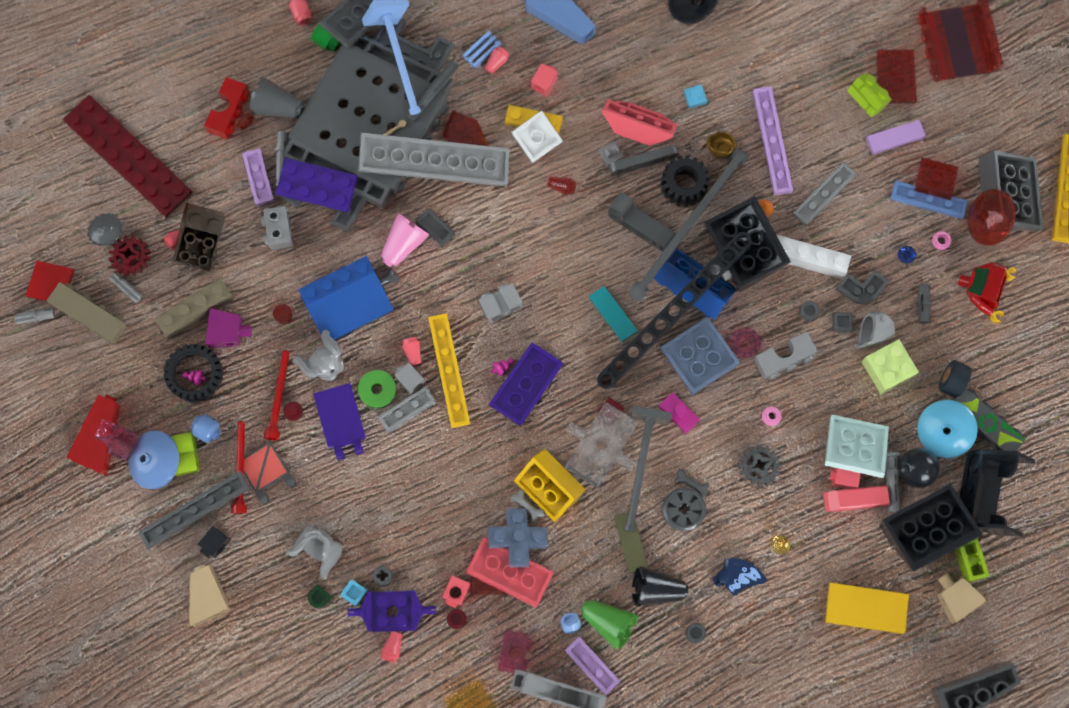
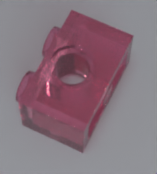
M505 630L498 671L514 674L516 669L526 672L528 660L525 659L526 651L530 652L532 640L528 639L529 634ZM515 647L521 650V656L517 659L511 658L509 654L510 650Z

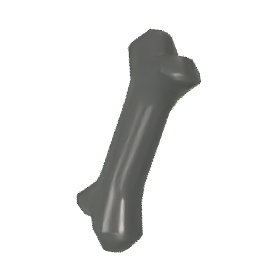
M389 268L388 274L379 280L383 286L389 282L398 283L400 278L394 274V269Z
M684 469L677 471L678 477L674 480L675 484L685 483L695 489L702 498L707 496L706 490L710 487L709 483L700 484L686 475Z

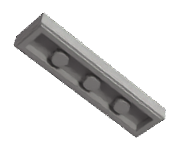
M842 162L792 215L806 227L856 177L857 173Z

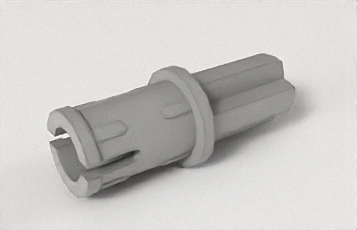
M53 306L43 309L33 308L32 311L15 315L16 324L33 321L38 323V321L55 318Z

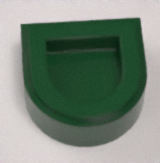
M318 584L308 595V601L314 608L325 607L333 598Z

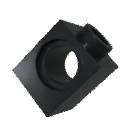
M212 526L197 545L201 547L200 552L207 558L210 556L217 558L231 539Z

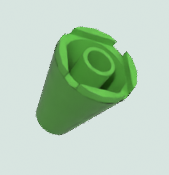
M596 600L586 601L581 609L583 612L582 617L616 650L621 649L633 633L631 632L632 625L636 627L638 622V615Z

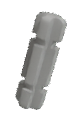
M114 273L110 277V281L117 285L133 302L138 303L142 299V295L118 273Z

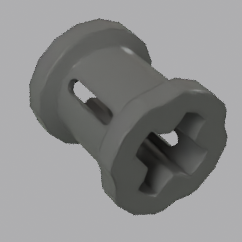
M379 567L374 572V580L381 586H387L392 582L393 574L386 567ZM382 572H385V574L388 575V577L385 578V581H382L380 578H378L382 575Z

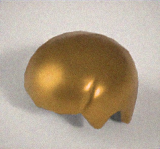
M717 131L714 135L710 134L708 136L707 147L713 157L722 159L733 154L736 142L729 133Z

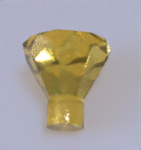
M777 535L773 538L771 547L775 553L785 554L790 549V541L785 536Z

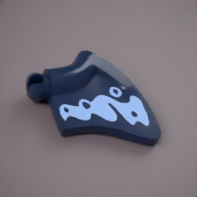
M724 558V567L712 579L717 587L724 584L733 596L746 587L763 584L767 581L766 577L757 567L738 558Z

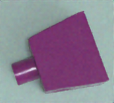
M216 309L209 310L205 343L209 348L239 346L241 336H252V326L243 325V319L240 315Z

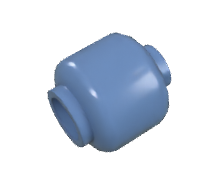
M206 414L197 416L191 425L192 435L204 443H209L212 440L216 441L221 434L219 430L220 423Z

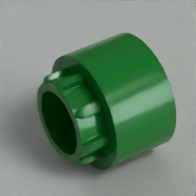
M320 23L310 38L313 43L325 52L328 50L336 52L342 45V43L322 28Z

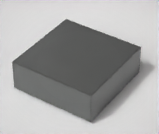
M833 312V332L852 333L853 313Z

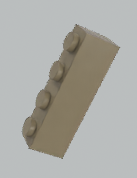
M219 278L162 313L155 320L163 333L171 339L207 317L210 309L218 310L234 300V297L223 280Z
M59 282L46 301L54 308L115 345L127 327L123 322L125 319L116 313L112 316L107 312L109 309L100 303L95 305L91 302L93 299L84 293L79 295L75 292L76 288L69 283L64 285Z

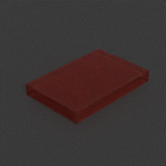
M914 49L877 50V82L881 88L888 91V96L892 99L888 104H916Z

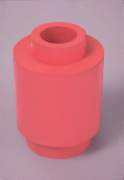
M291 0L289 7L295 22L300 26L309 24L312 21V13L307 1Z

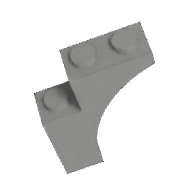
M516 669L510 686L511 690L569 708H604L607 698L604 695Z

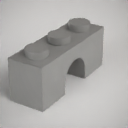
M804 332L789 340L787 345L790 348L791 356L787 358L779 357L773 348L755 356L753 361L763 380L767 378L773 380L780 376V372L787 370V372L792 371L798 367L797 364L801 362L806 364L815 359L814 356L818 351L808 332Z

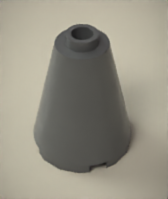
M264 78L258 81L256 85L259 87L257 91L253 90L250 99V109L254 111L253 114L295 119L301 116L305 109L303 101L268 79Z

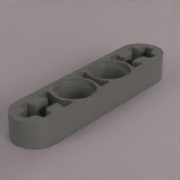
M669 145L614 161L608 165L611 176H616L672 160L678 157L680 153L677 145Z

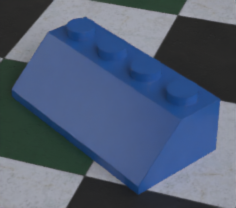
M676 248L654 279L657 283L667 287L673 294L677 295L704 266ZM720 278L693 307L698 308L705 316L715 320L732 298L737 288ZM699 279L696 282V286L701 289L705 288L707 281ZM687 292L683 295V299L687 302L693 300L694 296L692 293Z

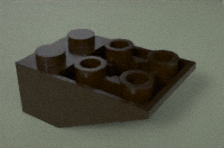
M186 203L180 223L173 262L210 271L226 219L224 213Z

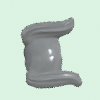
M324 330L321 339L325 346L318 348L309 360L296 356L292 362L298 365L300 370L310 378L319 376L322 380L333 381L344 370V363L340 357L341 349L338 343L330 336V331Z
M310 526L301 533L293 547L287 550L286 554L295 557L304 550L307 554L322 562L320 576L326 579L328 578L329 571L342 554V545L334 541L324 531L317 529L315 526Z

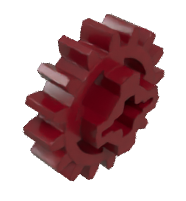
M125 235L123 241L118 238V244H112L114 251H109V254L113 256L109 258V261L113 263L111 266L117 269L119 274L124 272V275L127 277L130 273L136 276V271L143 273L142 267L148 268L146 261H151V258L147 256L151 254V251L147 249V243H143L140 237L136 240L134 235L130 239ZM137 246L141 248L142 253L137 251ZM118 259L123 260V266L119 263Z

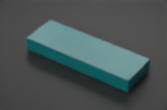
M605 286L589 296L590 301L622 343L637 333L638 330Z

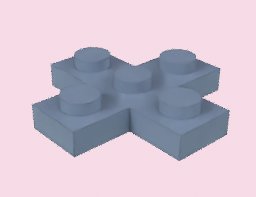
M507 508V527H488L487 529L488 548H508L509 567H529V548L546 549L548 547L547 527H527L526 509Z

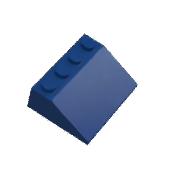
M367 256L298 289L320 334L322 335L324 330H328L334 340L394 311Z

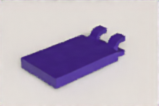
M351 383L314 393L328 449L334 448L338 461L346 459L343 447L351 444L354 446L356 455L363 454L364 450L361 440L366 439Z

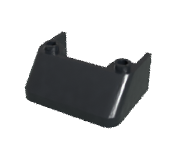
M974 450L967 455L959 498L980 531L995 535L1023 537V532L1009 527L1006 518L996 515L1002 478L1012 477L1017 471L1018 463L1035 464V459L1018 451Z

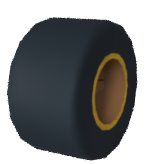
M957 360L951 361L941 376L938 387L939 391L953 398L959 397L969 383L972 375L971 367Z

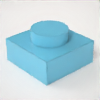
M702 85L684 89L689 109L707 104Z
M351 579L340 596L357 607L368 590Z

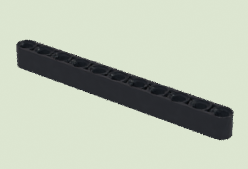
M745 232L738 233L598 375L597 382L599 386L605 389L612 388L747 252L751 247V237ZM740 237H745L748 240V244L741 247L737 244V240ZM727 251H732L735 255L730 261L725 260L723 257ZM711 266H720V273L712 274L710 272ZM699 279H705L707 286L702 289L698 288L696 282ZM690 292L693 294L694 297L691 302L683 301L685 293ZM672 306L679 307L680 313L677 316L669 314ZM664 320L666 322L665 329H656V322ZM651 334L652 342L644 344L642 342L643 335ZM633 347L639 350V354L635 358L629 356V350ZM618 361L625 363V369L621 372L615 369V364ZM604 375L611 376L612 381L609 385L602 383Z

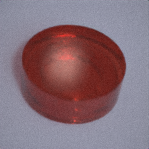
M250 112L246 113L237 122V127L241 130H246L254 122L255 117Z
M281 304L275 307L273 317L279 324H287L292 320L293 312L289 306Z

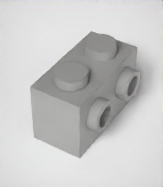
M286 206L263 209L264 216H261L262 226L266 227L267 234H264L265 244L269 245L271 250L294 247L289 212Z

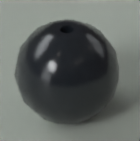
M914 448L904 453L899 461L898 471L901 479L907 485L913 488H925L935 482L939 475L940 466L938 459L931 451L923 448Z

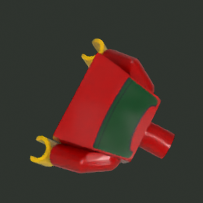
M991 262L973 268L971 277L960 275L958 286L966 287L970 302L981 312L990 316V320L993 323H998L1000 320L996 318V314L1002 317L1004 313L1002 311H994V308H998L1006 280L1011 281L1016 278L1010 275V273L1016 272V268L1011 267L1007 269L1003 265Z

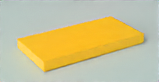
M829 583L825 623L905 634L909 594Z

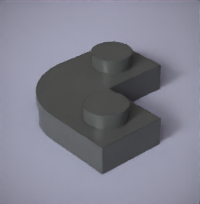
M873 270L862 284L847 273L836 287V290L854 303L868 304L878 297L889 280Z

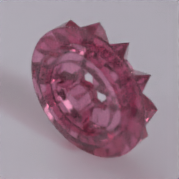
M740 328L731 336V350H733L736 356L742 358L752 357L760 349V337L750 328ZM750 337L748 342L750 347L745 346L741 349L742 342L740 340L745 341Z

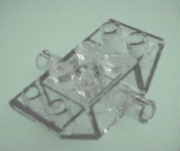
M606 402L589 429L585 430L571 421L565 432L579 439L580 443L564 468L597 489L616 463L632 472L638 461L625 455L623 449L639 422ZM597 444H605L604 447L606 449L602 448L601 450H598Z

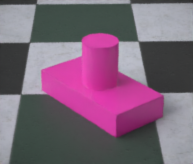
M673 392L658 406L662 411L672 413L671 420L685 434L700 420Z

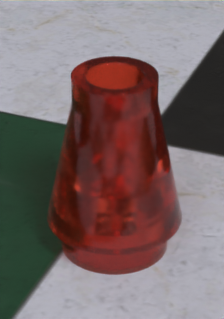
M550 176L547 187L565 196L573 195L576 181L572 180V178Z

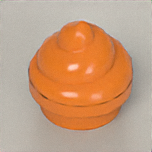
M766 199L758 201L766 217H770L774 211L773 204Z

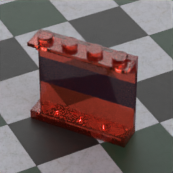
M978 0L974 5L926 12L925 7L921 8L917 15V23L921 25L922 42H925L926 59H929V73L931 76L933 75L934 82L999 72L1003 66V60L988 0Z

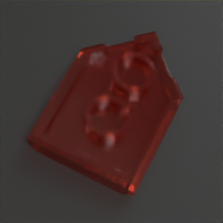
M452 111L443 131L446 142L488 146L477 119Z

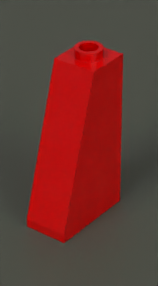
M107 394L105 397L97 396L66 457L104 476L108 473L120 405L116 403L117 399Z

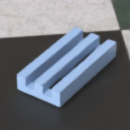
M488 31L463 54V58L476 69L491 55L493 49L501 46L502 43ZM492 43H494V45L486 53H484L476 62L473 61L481 53H483L486 48H488Z

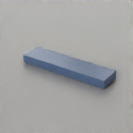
M897 180L894 182L890 200L962 220L965 217L969 201Z

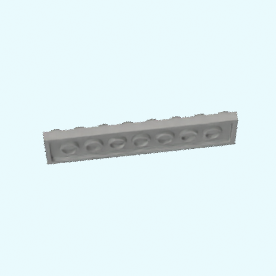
M361 133L358 172L506 187L508 185L510 149Z

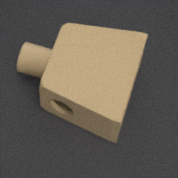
M946 573L938 579L944 590L939 592L937 597L951 624L957 623L986 602V599L964 578L954 582L949 574Z

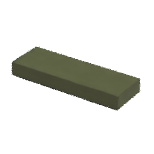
M627 512L615 515L614 519L628 573L630 574L634 573L639 566L646 568L648 566L636 520L634 524L635 532L623 530L627 523L629 513Z

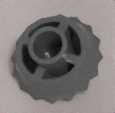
M102 213L100 216H96L87 228L89 241L99 246L114 244L122 232L120 218L110 213Z

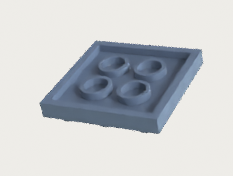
M708 316L660 347L661 352L692 396L740 365L739 360Z

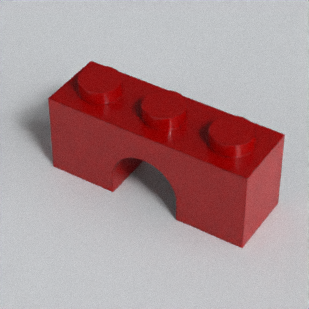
M226 77L219 95L223 101L229 102V106L222 112L211 109L204 127L208 133L228 140L230 134L232 135L235 131V123L237 118H240L242 115V107L249 100L250 92L247 84Z

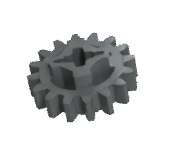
M758 445L756 450L751 446L750 452L747 450L743 452L746 457L741 456L739 458L743 462L738 465V468L743 469L739 474L740 476H746L744 482L751 481L750 486L757 483L758 488H761L762 483H764L767 487L770 485L769 480L772 482L776 480L774 475H780V472L776 470L781 467V464L776 463L780 458L773 456L774 450L768 452V446L762 449L761 445ZM760 454H763L768 458L766 459L764 457H761ZM751 457L752 463L747 467V461ZM757 462L759 465L765 464V466L762 469L754 468L757 465ZM772 465L771 474L768 476L767 469ZM751 474H755V475H757L759 478H755V477H753Z

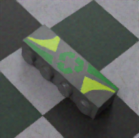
M965 388L964 392L955 398L954 401L964 404L972 411L977 421V435L995 451H1017L1026 440L1022 437L1023 434L1018 429L1008 425V421L1003 416L993 412V408L988 403L979 400L974 391Z

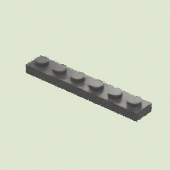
M239 471L140 530L139 534L147 549H151L251 488L243 473Z

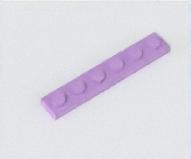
M772 87L753 89L752 93L773 194L775 196L792 193L793 187Z

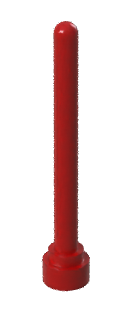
M284 350L281 356L270 425L267 426L263 436L267 440L278 441L280 436L277 424L290 354L288 350Z
M239 421L237 423L236 473L240 471L244 475L245 423L244 421ZM243 494L236 497L235 501H233L231 514H247V505L243 501Z

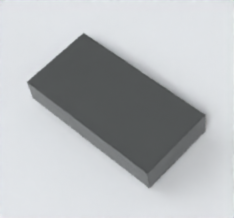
M429 208L415 221L442 248L455 236V232Z

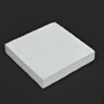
M542 111L511 132L532 163L563 142Z

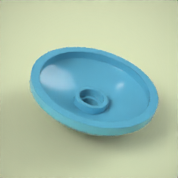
M940 400L932 403L922 412L917 430L919 439L925 449L938 457L954 458L966 453L973 446L977 437L978 426L974 414L967 406L954 400ZM945 427H949L951 429V432L949 434H945L943 432V429Z

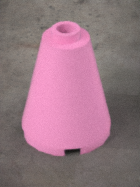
M398 213L381 253V257H383L382 262L389 267L392 265L397 266L427 239L429 234Z

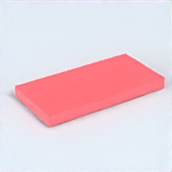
M483 537L466 571L467 574L535 608L538 607L554 572L529 560V567H509L508 549L488 548V539Z

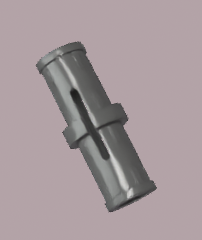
M921 284L918 285V301L916 302L917 307H919L918 323L929 324L931 323L930 307H932L930 285Z

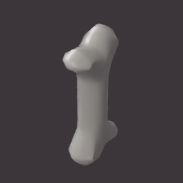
M523 489L519 490L516 495L511 496V502L519 503L530 513L531 522H536L538 517L544 516L543 509L535 508L525 499Z

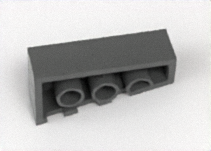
M1005 661L933 687L932 690L939 708H985L997 697H1001L1021 682L1014 663Z

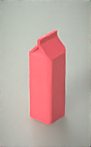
M887 485L823 492L826 512L882 508L890 505Z

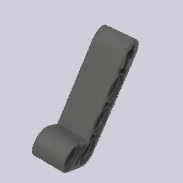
M619 192L608 208V216L662 252L676 235L675 232L634 207L633 200L622 192Z

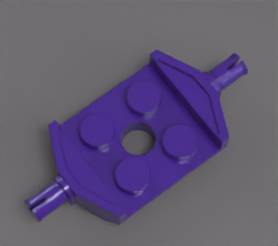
M415 590L368 591L362 607L348 608L347 611L353 613H347V616L362 617L369 632L416 631L424 614H436L437 611L436 606L422 605ZM391 606L398 608V614L395 617H389L387 614V610Z

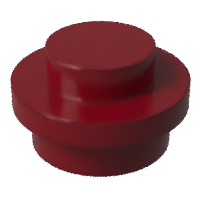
M293 401L285 405L283 414L288 420L296 421L302 416L303 409L299 403Z
M460 609L450 611L447 616V623L453 629H461L467 622L466 614Z

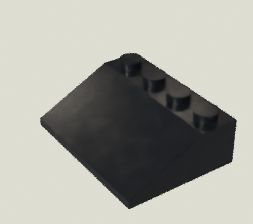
M755 196L704 222V227L718 253L740 232H745L751 237V247L729 269L739 293L791 263ZM740 237L737 240V244L744 247L748 244V240L745 237ZM727 251L723 255L724 259L728 261L732 260L735 256L732 251Z
M951 484L882 519L879 525L889 543L912 572L983 535Z

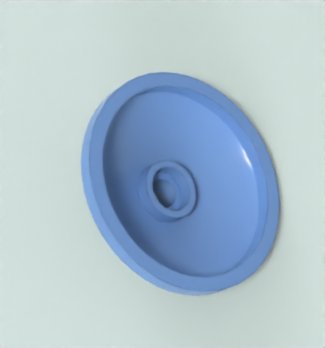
M148 431L139 436L133 443L129 453L128 465L134 481L146 489H159L173 479L179 465V452L175 441L168 434L161 431Z

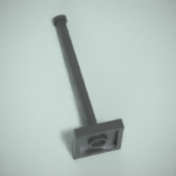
M633 405L630 419L644 421L645 428L627 523L623 529L625 531L635 532L636 529L634 524L652 427L655 423L668 426L672 415L670 412Z

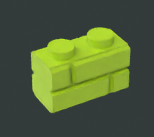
M868 73L859 76L847 89V92L871 118L879 114L892 100L888 96V91L881 88L877 84L875 77Z

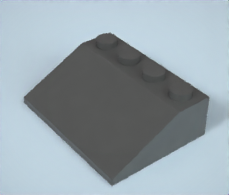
M992 151L979 157L985 229L994 231L1043 230L1036 158L999 151Z

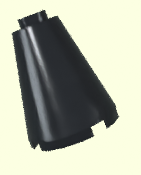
M639 566L634 572L632 587H635V594L632 593L634 606L682 601L688 595V585L681 579L643 566Z

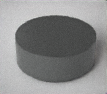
M812 301L804 302L799 308V315L805 321L814 320L819 313L817 304Z
M693 623L687 627L686 638L691 643H700L705 639L706 630L703 625Z

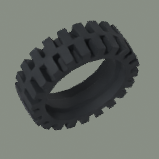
M200 344L183 345L181 349H175L176 352L169 355L170 359L166 360L165 363L167 365L164 366V379L171 392L180 399L189 402H200L202 399H208L210 395L213 396L215 394L214 391L219 389V384L223 380V367L217 355L206 346L204 347ZM192 355L203 356L209 361L212 368L210 381L205 387L195 391L181 388L175 377L177 365L182 359Z

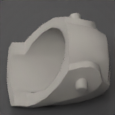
M872 311L866 314L861 323L858 343L854 344V347L863 348L887 341L895 335L893 320L881 311Z

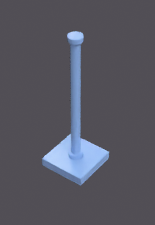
M373 0L362 18L363 26L386 25L409 102V112L411 115H416L421 112V109L417 106L393 26L399 23L409 7L408 0Z

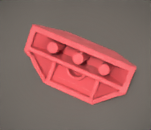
M608 99L602 110L603 115L616 134L649 146L672 138L678 126L663 114L630 102Z

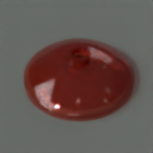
M989 189L979 194L973 201L968 212L967 225L971 237L977 243L993 246L1002 242L1011 232L1016 212L1014 202L1009 194L999 189Z

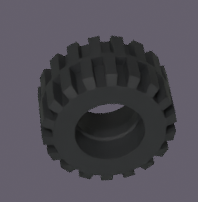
M686 155L685 158L678 156L677 160L672 159L670 164L668 163L665 166L661 179V190L665 192L664 197L666 199L670 198L669 202L671 204L676 202L678 207L681 204H684V207H688L690 203L694 206L697 201L700 202L709 185L707 167L703 168L704 163L702 161L698 163L697 158L690 159V156ZM686 174L694 179L696 185L692 188L684 189L675 183L674 178L678 175Z

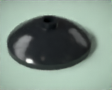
M668 0V8L671 15L678 22L695 24L706 19L714 11L718 0Z

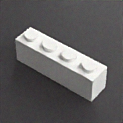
M777 235L791 261L790 265L843 279L847 274L851 255Z

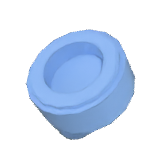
M568 613L561 618L560 623L566 634H573L581 628L578 614Z

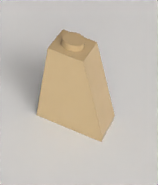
M205 564L194 569L195 572L190 574L189 623L192 627H197L231 610L213 568Z

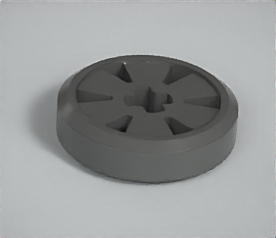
M678 488L670 492L665 498L662 513L667 524L673 529L684 532L691 531L702 523L706 514V505L702 496L695 490ZM683 504L686 505V508L689 507L686 515H683L682 511L679 512V508Z

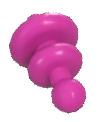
M509 358L508 361L501 360L500 364L496 361L493 362L492 374L496 373L498 376H502L504 371H508V366L514 364V359Z
M202 370L197 372L191 371L190 374L188 372L182 374L184 379L189 378V381L195 383L196 386L202 385L203 381L207 380Z

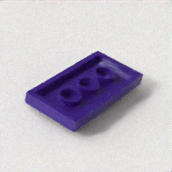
M285 158L275 194L349 213L358 176Z
M532 342L493 397L489 406L521 427L564 363Z

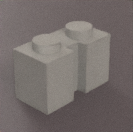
M513 283L510 285L503 284L498 287V292L494 294L487 292L478 299L479 305L489 324L523 308V302Z

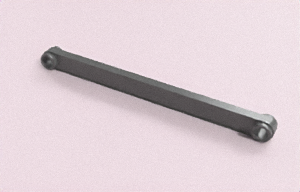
M736 148L729 158L730 164L641 282L636 281L628 291L632 298L639 302L642 301L649 291L647 288L649 283L737 166L741 168L749 158L746 152Z

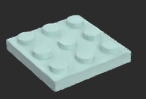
M831 415L825 466L883 478L886 467L889 427Z

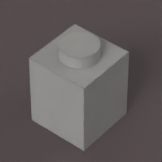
M410 363L402 364L395 371L396 374L394 376L410 395L414 394L425 384L424 378Z

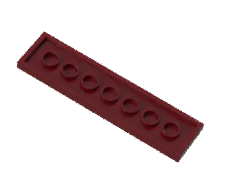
M88 95L62 119L165 218L193 193L185 183L92 96Z

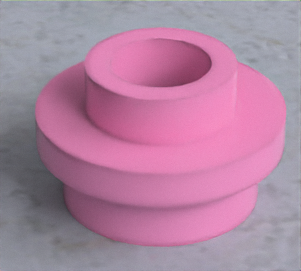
M937 232L932 238V244L938 250H945L951 245V237L946 232ZM938 239H943L944 244H940Z
M768 407L762 413V420L768 426H775L781 421V412L775 407ZM769 413H773L775 419H770Z

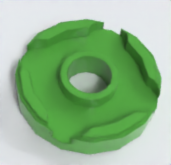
M373 370L366 373L360 379L358 395L368 407L384 408L395 398L396 384L392 376L387 372ZM381 385L382 392L374 394L372 392L373 386Z

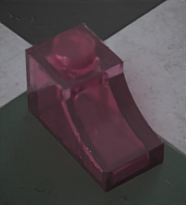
M102 418L94 438L101 441L107 447V453L126 461L133 450L138 434Z

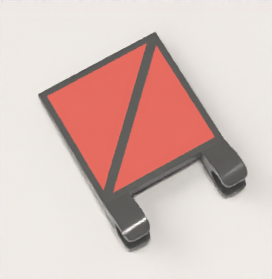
M271 441L244 457V475L264 506L270 503V500L263 490L284 478L290 489L297 486Z

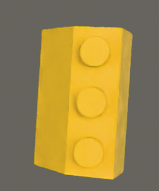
M546 449L534 456L514 480L554 522L586 491Z

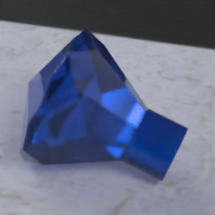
M903 246L898 251V258L902 263L910 264L916 258V251L912 246Z

